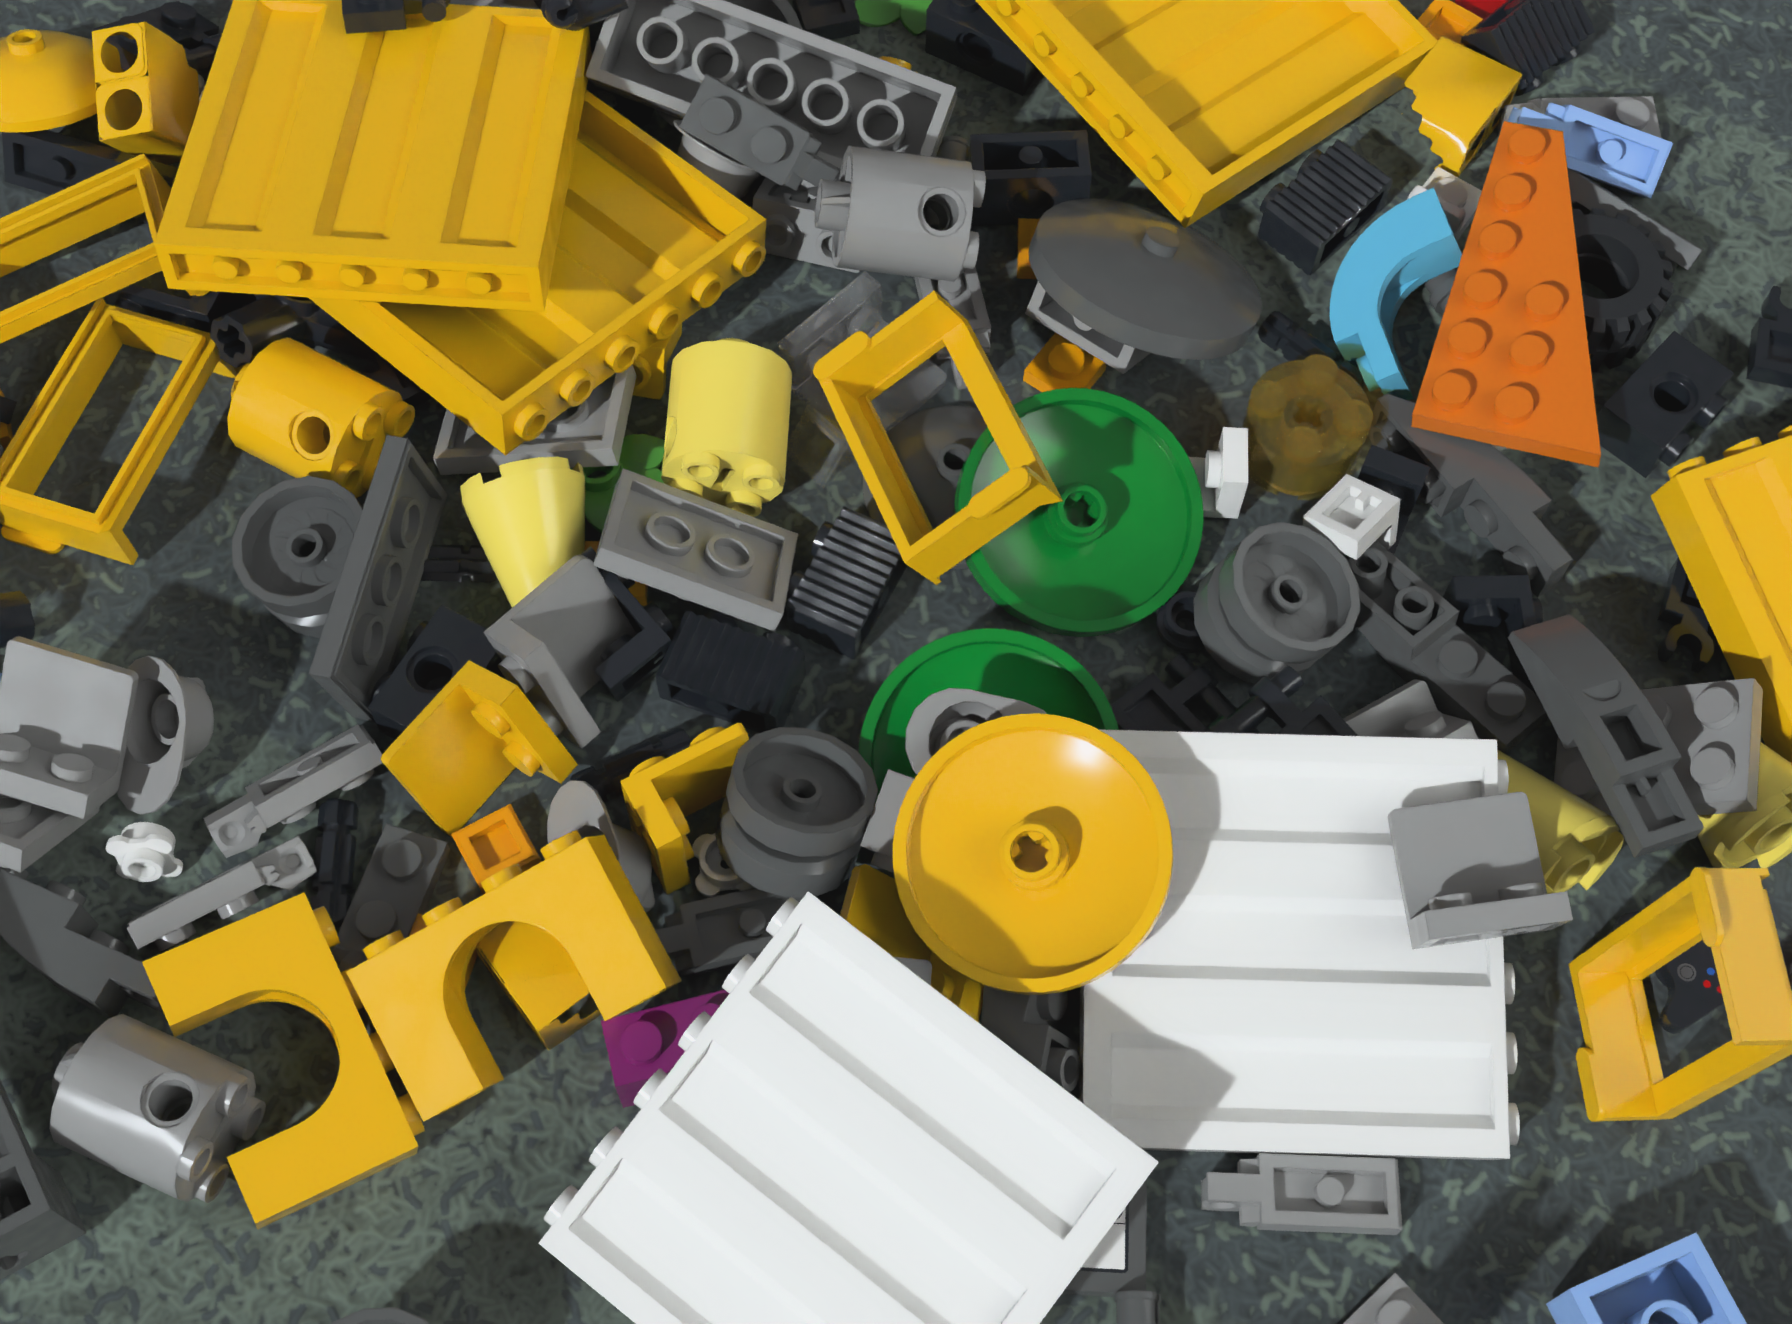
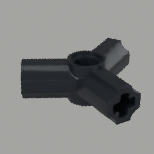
M254 294L257 299L256 301L214 319L211 325L210 338L215 342L220 358L235 368L251 363L255 356L270 343L286 337L299 341L312 349L319 346L376 361L373 355L376 352L308 297Z

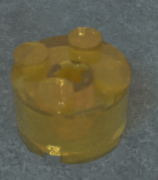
M1319 354L1308 356L1305 360L1282 363L1263 374L1253 386L1241 428H1248V475L1261 488L1278 495L1279 491L1288 495L1298 496L1297 500H1316L1329 492L1346 474L1351 476L1373 421V412L1361 386L1349 374L1339 369L1335 361L1330 357Z

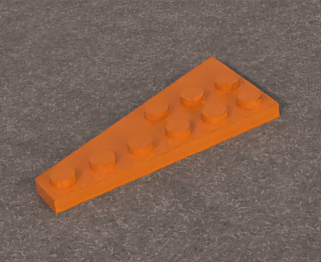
M1504 121L1412 413L1411 427L1598 468L1601 449L1563 131Z

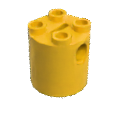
M286 337L270 343L255 356L251 363L246 364L237 374L231 390V404L227 416L228 435L236 447L295 478L312 476L333 480L358 498L367 490L369 491L386 436L403 437L412 426L415 409L412 405L402 400L400 393L299 341Z

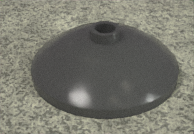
M956 405L927 408L904 417L886 431L933 529L954 515L956 486L961 469L952 470L946 464L949 462L964 464L973 445L987 428L978 408ZM863 476V498L868 516L886 525ZM964 559L951 569H967L969 567Z

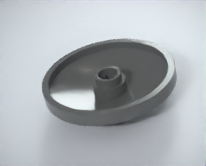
M1076 199L1062 202L1051 207L1041 216L1029 245V261L1035 277L1045 291L1062 308L1097 332L1125 345L1156 355L1179 359L1204 360L1232 354L1246 344L1262 311L1261 296L1254 280L1239 261L1226 249L1193 227L1188 226L1184 228L1177 219L1135 204L1108 199Z

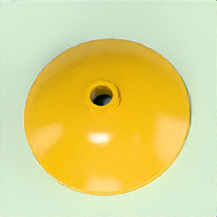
M34 29L19 30L0 38V132L18 133L54 129L76 123L97 114L91 39L59 31Z

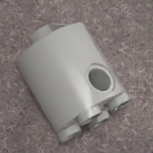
M848 146L844 154L839 181L821 179L819 182L815 205V228L833 230L832 256L833 265L837 268L955 282L960 273H963L964 268L973 269L977 261L979 233L970 231L973 207L980 208L983 202L986 183L985 171L973 170L971 162ZM924 206L930 207L936 212L939 218L938 230L931 228L926 223L923 215Z
M120 1014L106 1020L88 1037L85 1043L75 1044L63 1056L52 1080V1090L56 1097L52 1105L49 1129L55 1143L176 1199L188 1202L197 1198L209 1203L217 1197L227 1180L229 1165L226 1163L228 1161L227 1157L231 1155L239 1139L248 1140L256 1132L263 1119L266 1104L264 1101L254 1097L256 1089L254 1073L125 1014Z

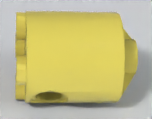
M736 338L700 342L682 349L673 358L661 474L664 484L717 504L725 505V507L752 517L761 514L763 503L773 500L782 493L786 473L792 371L786 360L770 349Z

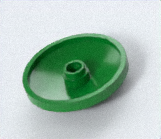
M1088 388L1055 389L1030 396L1014 404L1013 406L1063 502L1037 507L965 558L974 578L990 598L1010 615L1030 626L1053 634L1074 637L1099 636L1120 631L1140 622L1164 605L1177 592L1191 571L1199 551L1204 523L1203 500L1197 474L1187 453L1173 433L1149 411L1132 401L1105 391ZM988 427L973 445L960 471L955 493L954 514L966 507L974 495L1010 470Z
M996 628L972 629L934 640L908 656L891 672L877 691L867 711L861 730L858 753L873 770L878 788L876 801L888 769L915 779L917 774L912 769L905 750L906 727L914 709L929 695L948 688L971 689L1024 701L1044 710L1047 714L1075 719L1098 730L1119 729L1111 705L1103 690L1092 675L1067 652L1048 641L1020 631Z

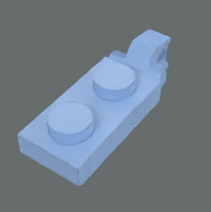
M1548 103L1544 114L1526 107H1521V109L1513 107L1507 121L1563 131L1568 170L1575 171L1590 179L1643 198L1652 197L1673 145L1670 141L1573 105L1561 106Z

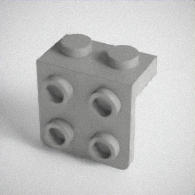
M575 555L483 633L502 660L498 667L504 677L519 686L556 736L560 733L582 749L601 731L580 700V697L600 681L594 669L603 663L600 660L603 651L621 636L629 634L633 638L637 633L606 585L599 570L593 566L594 562L584 555Z

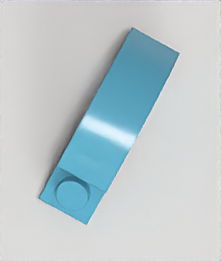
M1434 187L1396 205L1375 220L1358 237L1339 267L1330 298L1329 316L1331 331L1335 344L1345 361L1347 360L1355 367H1359L1363 380L1370 392L1380 388L1383 395L1390 394L1408 401L1414 397L1393 345L1392 329L1395 316L1404 300L1412 291L1426 281L1457 268L1462 256L1459 244Z

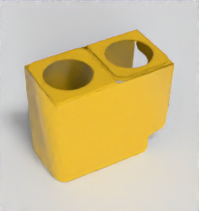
M145 21L92 31L99 141L132 155L138 156L144 153L149 160L166 165L181 162L199 106L198 73L196 69L189 67L184 47ZM123 35L128 39H135L137 42V58L134 64L124 72L121 69L118 49L106 41L110 36Z
M1445 36L1440 37L1404 84L1405 87L1418 94L1411 107L1422 115V122L1418 129L1419 133L1431 139L1433 142L1430 147L1431 151L1443 160V163L1437 165L1435 169L1440 167L1459 177L1481 148L1482 143L1487 140L1496 128L1498 122L1493 127L1492 124L1500 108L1503 109L1505 105L1511 104L1522 74ZM1485 128L1484 134L1479 144L1475 149L1470 151L1475 140L1482 132V130Z
M506 921L492 929L476 945L475 951L490 971L480 956L481 954L499 981L490 971L492 976L548 1050H551L601 1015L600 1011L596 1010L583 1019H580L579 1013L573 1015L564 1023H560V1020L556 1019L588 995L589 990L565 947L553 935L542 928L524 922Z

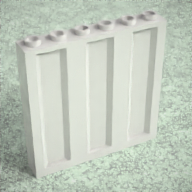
M1100 730L1122 744L1135 756L1156 785L1170 822L1174 861L1172 880L1166 902L1157 922L1144 942L1127 960L1113 971L1098 980L1080 987L1079 1100L1143 1150L1474 1160L1510 1159V1145H1517L1519 1140L1520 1119L1516 1103H1508V1074H1514L1516 1071L1518 1053L1514 1033L1506 1032L1505 1004H1512L1514 1000L1515 973L1511 963H1504L1503 937L1412 949L1388 823V814L1398 808L1506 794L1509 784L1508 766L1506 760L1498 759L1497 740Z
M807 892L800 902L790 897L773 916L766 928V931L773 938L760 955L755 959L750 954H747L733 968L722 985V988L729 995L714 1015L710 1016L707 1012L703 1011L690 1024L678 1042V1046L685 1052L671 1071L667 1074L662 1069H658L644 1084L633 1101L641 1110L623 1132L618 1127H614L598 1144L589 1158V1162L596 1169L583 1186L578 1190L573 1185H570L555 1200L544 1216V1220L551 1227L539 1242L543 1248L636 1324H1040L1159 1162L810 892Z

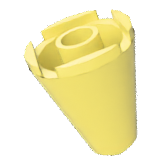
M536 457L499 465L501 478L483 484L482 475L478 473L460 486L459 495L462 507L512 608L573 556L580 555L585 551V476L580 463H577L570 470L568 458Z
M1760 742L1757 811L1698 815L1704 829L1697 837L1713 868H1739L1755 859H1758L1760 868H1769L1792 852V763L1762 742Z
M1497 749L1498 759L1506 760L1508 766L1509 784L1507 793L1524 792L1528 797L1547 894L1565 892L1577 883L1587 891L1608 869L1623 846L1624 837L1618 831L1620 829L1614 817Z

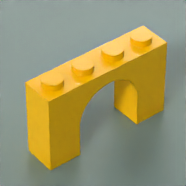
M578 830L559 837L540 849L545 858L544 861L522 872L519 864H514L495 873L481 882L485 891L484 895L466 905H463L461 899L456 897L431 909L422 915V919L427 927L407 938H404L401 930H398L376 940L363 949L368 960L346 972L423 1122L452 1109L504 1080L469 1011L465 994V976L470 957L476 945L498 925L506 921L524 922L540 927L553 935L571 956L604 1021L629 1011L682 981L605 835L588 836L582 839Z
M305 892L142 962L174 1037L251 1004L283 1002L296 1005L313 1014L326 1026L335 1041L340 1067L335 1085L322 1106L301 1123L227 1157L257 1229L417 1154L419 1146L414 1136L425 1131L420 1115L409 1093L398 1098L395 1095L386 1075V1072L395 1069V1066L377 1031L368 1035L358 1010L364 1006L346 973L352 967L340 972L330 948L340 944V941L326 908L322 906L312 910Z

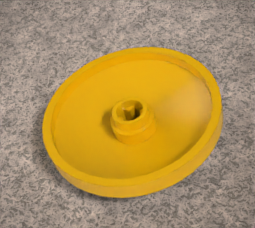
M1033 713L1004 716L981 723L953 738L926 762L913 780L900 807L894 830L893 870L895 883L904 911L917 934L942 961L960 974L989 988L1008 993L1043 995L1064 992L1084 986L1113 971L1140 947L1152 931L1166 902L1172 880L1174 860L1170 822L1163 800L1148 772L1135 756L1108 734L1091 725L1058 715Z

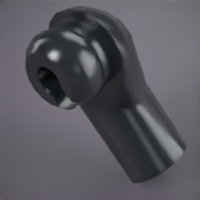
M542 0L541 5L544 18L552 26L571 31H580L629 8L626 0Z

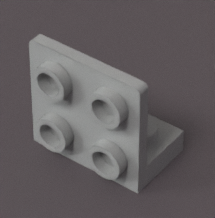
M20 636L9 640L6 645L0 682V794L85 819L117 793L139 680L137 672Z
M1524 792L1398 808L1388 814L1389 829L1412 949L1547 931L1573 920L1568 892L1547 894L1528 797Z

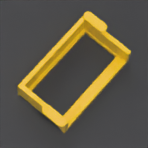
M144 153L0 218V278L144 212L153 243L1 311L0 344L162 271L154 241L172 188ZM186 290L190 296H203L210 292Z
M935 290L871 338L863 331L855 332L820 358L814 365L813 374L819 380L904 563L935 585L941 582L940 576L1037 507L1063 502L969 321ZM946 346L1010 470L974 495L966 507L933 529L871 401Z
M103 298L96 300L0 458V523L3 525L1 528L2 536L7 541L47 554H56L65 545L134 565L139 555L123 532L124 526L212 372L229 378H236L237 374L246 364L235 368L221 359L219 350L208 332L106 304ZM123 344L182 361L95 513L34 495Z
M1695 867L1688 878L1568 963L1586 1046L1580 1047L1577 1050L1576 1061L1587 1117L1591 1122L1673 1119L1792 1055V990L1767 889H1763L1761 882L1770 875L1768 868ZM1703 940L1705 945L1711 947L1732 1040L1664 1078L1642 980Z

